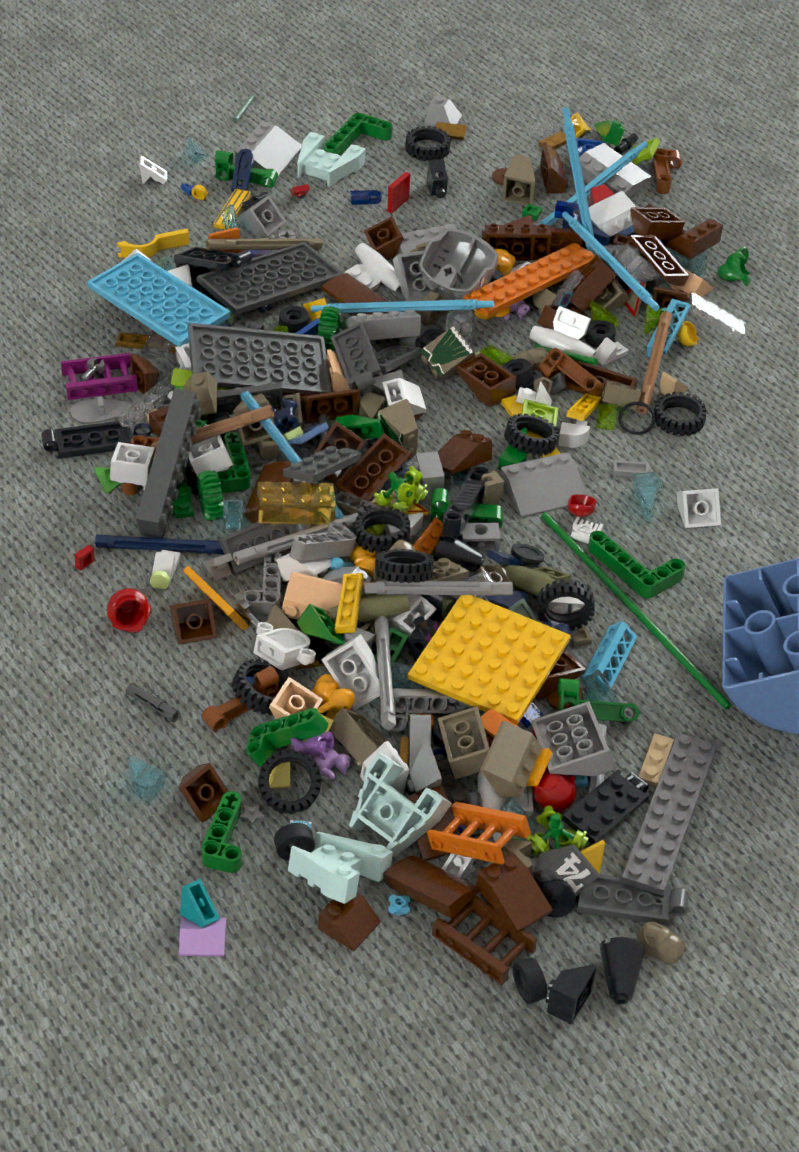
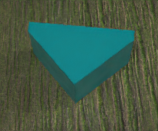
M200 878L182 887L180 915L198 926L204 927L219 920L220 917Z

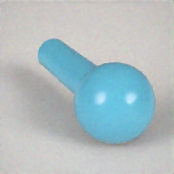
M335 557L331 559L330 569L336 570L342 567H354L355 565L352 562H344L341 558Z

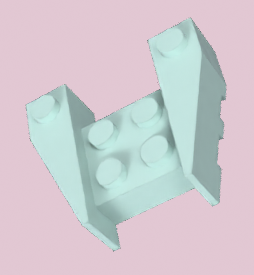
M310 132L303 140L297 162V177L300 178L302 174L326 180L327 186L330 187L337 183L338 180L348 177L352 172L359 171L365 164L366 148L351 145L342 156H339L338 154L324 151V136Z
M377 753L365 772V782L363 788L360 789L358 795L360 798L356 811H353L349 826L361 831L367 824L389 841L386 849L393 851V856L395 857L440 822L452 803L436 791L425 788L414 804L392 788V785L404 768L389 757Z
M316 832L313 852L310 853L295 846L291 847L288 871L297 877H305L308 879V885L311 887L318 886L321 888L320 893L345 904L356 897L359 875L377 882L384 879L383 873L391 867L393 851L379 844L375 845Z

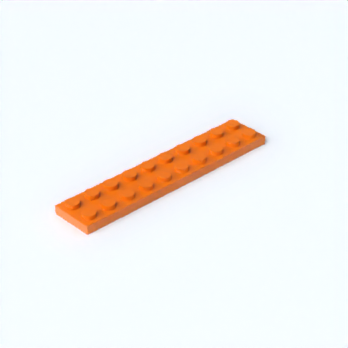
M573 243L497 279L477 291H472L471 294L464 295L463 300L494 301L493 308L477 309V311L488 317L580 272L594 258L595 254L584 249L579 244Z

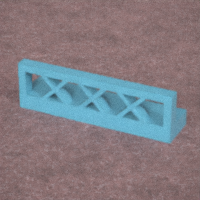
M672 299L666 310L672 314L669 327L672 334L666 338V346L663 350L664 355L667 354L691 308L690 303ZM678 307L685 308L684 311L678 312ZM677 318L678 322L672 324L674 319ZM657 328L647 345V357L651 355Z
M623 620L608 627L582 677L585 682L589 683L598 680L605 689L609 690L612 688L637 639L636 634ZM624 633L629 637L628 642H625ZM617 645L621 647V655L618 654ZM611 658L614 659L615 668L611 666ZM604 671H607L608 681L602 675Z

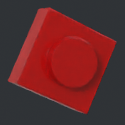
M309 184L295 186L290 189L291 195H296L297 197L306 196V193L310 191Z
M89 545L74 555L75 567L80 571L95 561L94 548Z

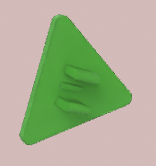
M95 467L94 471L106 493H110L121 484L110 480L111 467Z

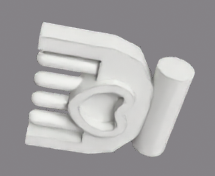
M577 516L573 523L570 537L588 544L590 533L596 531V529L601 531L603 524H600L599 527L598 524H595L592 529L593 522L588 524L589 521H586L583 524L584 519L580 521V517Z

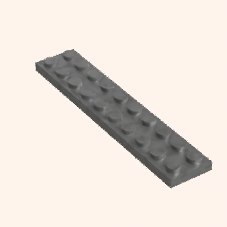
M682 733L677 734L622 875L621 883L662 896L664 895L718 744Z

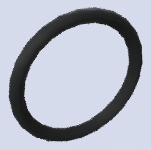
M631 402L621 409L618 420L624 431L634 435H641L653 428L656 415L648 404ZM634 405L646 407L652 415L650 426L643 431H632L625 427L622 415L628 407Z

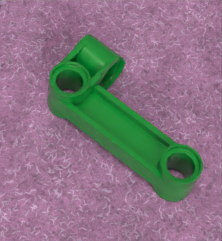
M216 151L215 175L218 180H233L235 170L233 152ZM252 168L249 183L273 188L278 178V173L272 168L267 170Z
M559 679L558 711L564 710L565 703H569L573 707L589 701L596 719L600 721L629 723L639 717V708L632 703L579 700L580 680ZM626 708H630L633 711L632 718L625 716L624 711Z

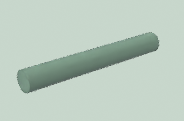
M253 95L247 98L232 121H239L255 99Z

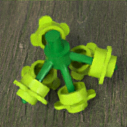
M410 466L409 471L405 473L404 479L397 477L393 471L387 475L391 480V488L388 492L382 490L379 494L377 492L374 493L379 506H393V510L399 509V513L401 511L407 513V510L411 509L409 506L413 504V500L416 499V503L419 500L423 501L424 498H427L428 491L425 490L426 484L424 487L420 485L422 473L415 470L414 466ZM393 491H395L397 502L394 504L391 503L393 497L390 495Z
M546 806L544 812L537 816L536 821L538 824H543L547 831L544 834L537 832L534 836L530 834L526 841L532 842L531 852L540 856L542 852L549 851V837L555 838V849L575 845L577 849H583L588 844V837L585 836L587 832L563 829V824L560 822L562 819L561 814L554 812L551 806Z

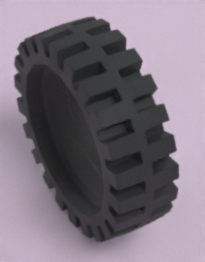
M421 126V128L416 127V129H411L406 135V152L411 157H416L417 160L422 159V161H426L428 159L429 161L432 159L438 160V158L441 160L449 154L451 138L441 128L437 130V127L431 128V126H427V128L425 126ZM434 140L441 145L428 148L419 146L415 142Z
M673 392L672 395L667 393L666 396L662 395L661 398H658L654 408L657 427H660L662 431L666 429L668 434L673 432L675 436H677V433L680 436H684L685 433L687 436H690L691 433L696 434L697 431H701L705 424L707 410L705 404L700 399L697 400L696 396L690 397L691 394L688 393L683 395L684 392L679 394ZM682 407L693 412L696 418L688 421H679L668 417L663 411L667 408Z
M520 413L509 418L504 437L509 445L512 444L514 449L518 448L520 452L523 450L526 454L530 452L531 455H536L537 453L539 456H542L543 454H551L554 451L559 431L556 426H553L552 422L548 423L549 420L547 419L542 420L540 416L537 418L535 415L531 414L529 416L527 413H524L523 416ZM525 427L527 431L536 433L543 438L530 437L520 431Z
M381 506L380 509L373 507V510L368 508L366 512L362 511L355 519L354 534L357 537L356 543L358 542V546H362V549L365 551L368 549L369 552L373 553L376 551V554L381 551L386 552V550H389L398 540L410 541L411 526L409 517L403 511L399 513V509L393 510L392 507L385 509V506ZM389 524L397 527L400 531L393 535L376 536L369 534L365 529L372 525Z
M393 549V551L386 550V552L382 551L376 555L375 574L380 579L391 580V582L399 581V583H419L420 581L430 580L433 577L434 559L433 556L425 552Z
M560 579V583L552 581V585L550 583L546 584V588L543 587L537 595V615L542 622L552 621L567 624L571 631H575V627L580 629L582 624L586 626L595 614L593 592H591L589 587L587 588L586 584L583 583L581 585L580 581L577 580L575 583H573V579H568V582ZM560 597L576 598L585 604L579 611L571 614H559L547 608V604Z
M250 659L241 664L232 680V690L236 693L235 697L237 699L241 698L240 703L242 705L247 704L246 708L249 710L252 707L254 708L253 712L258 713V711H261L262 715H266V713L273 715L269 706L275 697H268L254 690L246 677H254V674L272 666L279 676V692L286 682L288 675L286 672L281 673L282 671L276 669L274 665H268L266 660L262 663L261 659H256V661Z
M284 749L279 753H274L271 757L269 756L265 763H263L258 777L259 792L263 801L265 800L266 804L269 807L271 806L273 810L281 811L284 814H295V812H302L304 809H308L317 799L321 789L320 769L317 767L314 759L312 760L308 754L305 755L302 751L298 750L297 752L294 749H289V751ZM286 762L298 763L303 766L309 773L311 781L307 794L301 799L291 802L276 797L269 785V777L273 769L279 764Z

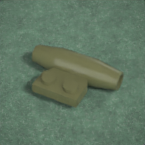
M502 565L514 588L534 595H538L543 587L546 588V584L550 583L552 585V581L560 583V579H564L565 582L571 579L570 574L546 566L529 569L523 566Z
M363 583L357 623L374 621L380 616L390 618L410 611L408 595L365 593ZM338 605L330 608V616L334 624L336 623Z

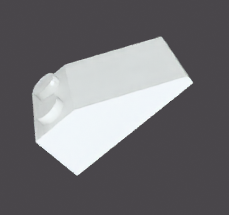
M361 634L329 652L321 659L335 682L338 683L339 688L351 689L354 692L355 702L352 706L354 711L380 696L378 665L371 649Z

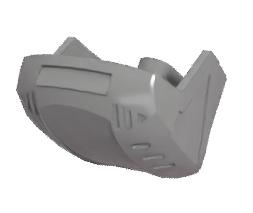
M448 228L438 239L429 240L420 262L423 280L430 290L441 294L442 297L452 300H463L464 295L471 294L472 291H477L490 282L498 264V254L492 246L476 235L463 230Z

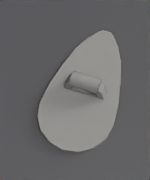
M97 397V399L77 402L71 408L70 413L72 418L78 422L96 423L123 416L134 409V405L125 401Z

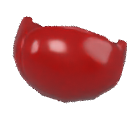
M575 494L571 495L568 500V510L575 516L587 517L595 511L596 499L591 496Z

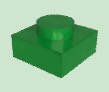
M527 204L522 211V217L532 216V220L537 221L542 214V207Z

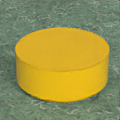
M195 185L191 190L193 197L199 200H204L208 195L206 188L202 185Z

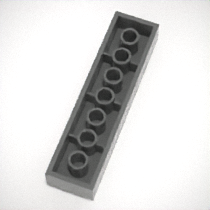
M174 388L136 517L141 535L163 538L164 534L168 533L169 516H173V502L178 498V485L182 484L183 468L187 467L188 451L191 452L192 436L196 435V422L200 420L202 409H199L200 400L197 399L196 392Z

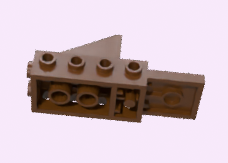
M526 216L504 225L495 223L485 225V231L481 233V239L494 249H503L515 257V263H525L527 261L533 263L573 243L579 244L582 247V238L573 229L550 228V225L545 224L533 225L532 216Z

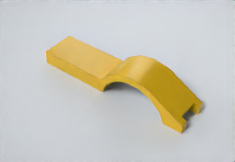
M188 229L157 234L152 242L144 245H133L126 241L117 242V247L121 248V253H117L118 257L126 258L137 249L150 258L159 250L189 245Z

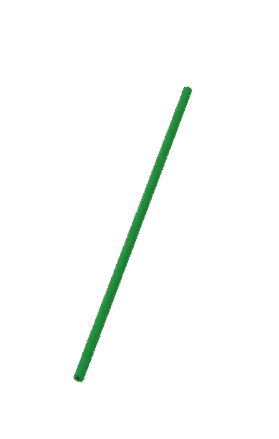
M544 512L541 518L725 710L731 708L732 704L574 540Z

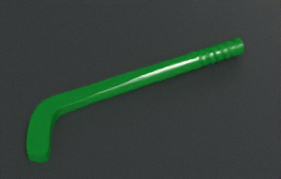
M536 342V344H535V348L543 347L544 349H546V350L548 351V353H549V351H550L551 349H553V348H549V347L542 346V345L538 344L537 342ZM562 351L575 361L597 365L598 363L596 358Z

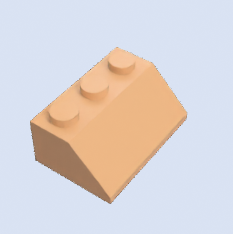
M291 572L282 612L286 617L298 620L310 603L325 609L331 619L330 608L339 605L342 584Z

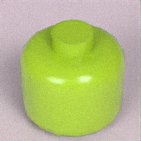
M385 524L372 525L365 529V531L369 534L380 536L385 531L386 526Z

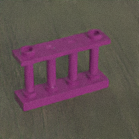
M130 353L61 361L62 376L68 375L70 383H66L67 400L138 391L136 374L129 375L128 368L131 367ZM97 358V364L104 360L105 378L94 380V375H92L87 381L77 382L75 374H82L88 370V360ZM121 369L122 376L112 377L110 370Z

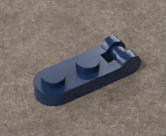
M242 149L238 152L231 186L232 192L235 189L249 190V181L254 161V155L249 149ZM239 180L243 181V185H238Z

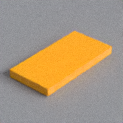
M189 566L183 570L194 584L242 630H246L249 627L241 616Z

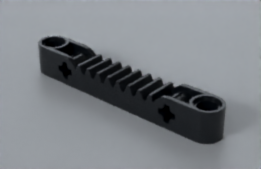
M473 467L468 473L462 489H460L453 503L444 513L442 532L444 536L459 537L464 531L483 497L484 484L488 479L481 480V477L489 473L487 468Z

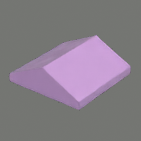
M182 917L179 956H224L226 918H220L209 925L200 927Z

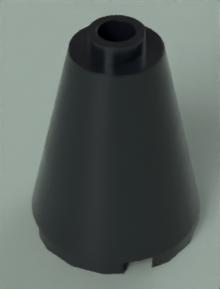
M441 532L433 552L434 562L440 558H447L471 572H476L483 565L484 559L481 558V553L458 538L446 537Z
M628 937L610 938L608 943H605V940H603L600 944V953L609 997L617 1004H626L632 1000L645 954V945L642 942L641 945L636 944V939Z

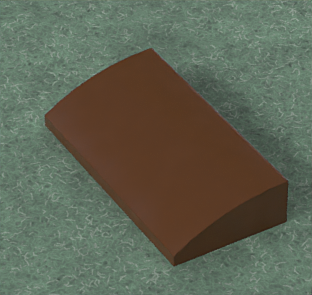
M630 235L629 239L666 282L677 286L685 285L689 274L655 235Z
M348 273L336 276L321 286L323 291L340 303L389 302ZM368 312L364 314L373 315L374 312Z
M575 361L601 381L603 386H605L606 380L637 387V378L588 363ZM564 375L566 389L590 394L569 376Z
M383 434L336 484V488L369 502L374 497V493L378 492L389 480L387 475L392 471L396 473L412 456V453L386 434Z
M279 461L263 466L243 513L251 523L259 522L281 512L294 480L284 477L283 469L291 466L290 461Z
M415 855L396 862L383 873L386 885L451 919L480 892L479 887Z

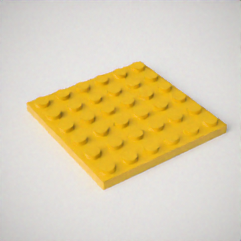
M461 595L409 671L408 679L472 707L478 706V709L484 712L493 708L510 722L518 725L569 643L571 635L473 595Z

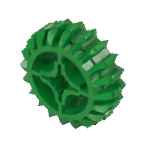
M332 306L322 309L317 336H324L326 352L330 349L333 352L335 351L331 336L340 331L341 313L338 308Z
M210 470L200 472L197 477L202 514L206 520L220 519L224 514L218 474L216 471Z

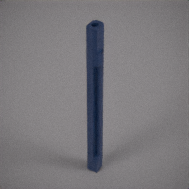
M96 534L95 545L98 548L224 554L220 542L211 540Z

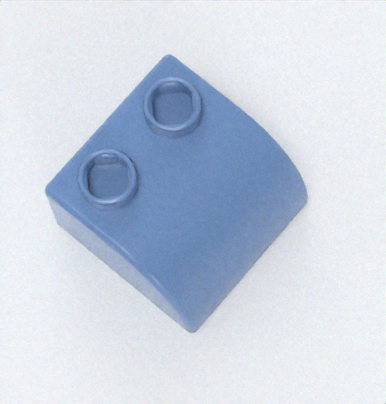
M799 558L728 575L723 581L722 688L731 701L752 719L770 728L793 734H799Z

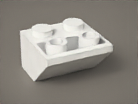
M401 378L382 382L388 407L408 399L413 415L427 412L419 386Z
M290 553L277 559L283 582L289 581L291 572L318 577L317 574L325 573L331 567L330 558L298 561L291 558Z
M408 595L410 611L387 618L389 628L392 627L407 635L408 642L409 636L415 628L414 619L422 616L425 620H429L436 610L432 604L419 595Z
M387 741L363 762L360 777L365 782L364 775L377 753H381L404 768L392 785V788L403 795L409 768L402 761L397 750Z

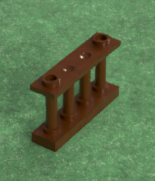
M475 896L449 922L438 918L433 923L432 935L501 985L508 980L509 967L507 966L524 949L531 954L536 950L537 939L531 933L524 930L517 933L496 910L484 903L478 896ZM472 912L482 918L466 935L461 934L455 929ZM489 924L499 930L484 947H479L472 942ZM506 937L517 943L501 960L496 959L490 954Z

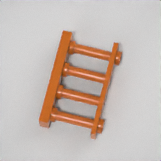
M455 802L451 806L455 819L442 832L431 829L427 831L431 848L434 850L498 864L505 862L501 849L513 836L527 838L531 834L526 815ZM460 825L468 826L460 835L452 834ZM477 829L485 830L477 839L469 838ZM495 832L502 833V836L495 843L488 842Z

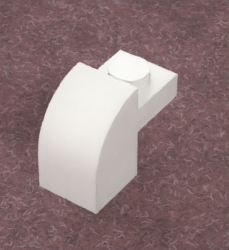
M577 420L576 424L562 422L558 446L576 448L586 444L590 432V426H587L588 421Z

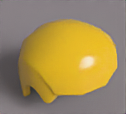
M684 321L677 333L678 341L686 347L697 345L698 343L696 342L699 340V337L696 336L695 326L689 321Z

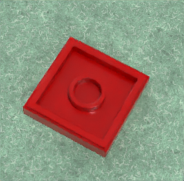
M403 173L388 186L387 212L393 213L409 199L410 173Z

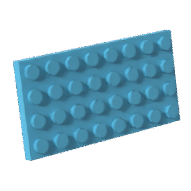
M139 253L87 281L89 289L176 346L189 343L187 329L189 323L218 325L231 317L229 310Z

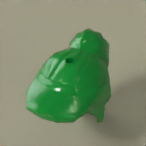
M746 246L729 255L725 264L718 268V274L721 278L728 281L742 280L744 285H749L748 275L750 273L745 268V264L749 259V251Z

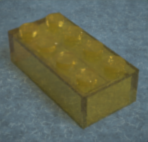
M258 482V523L329 525L330 522H334L336 503L333 484Z

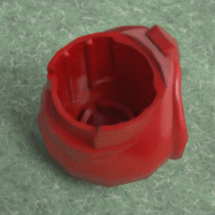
M125 588L118 590L110 597L107 603V617L112 622L114 628L138 633L143 630V626H145L152 608L148 603L147 597L138 589Z
M546 767L538 786H533L534 800L543 809L546 806H551L556 813L565 812L570 809L576 800V778L573 775L550 774L548 767Z

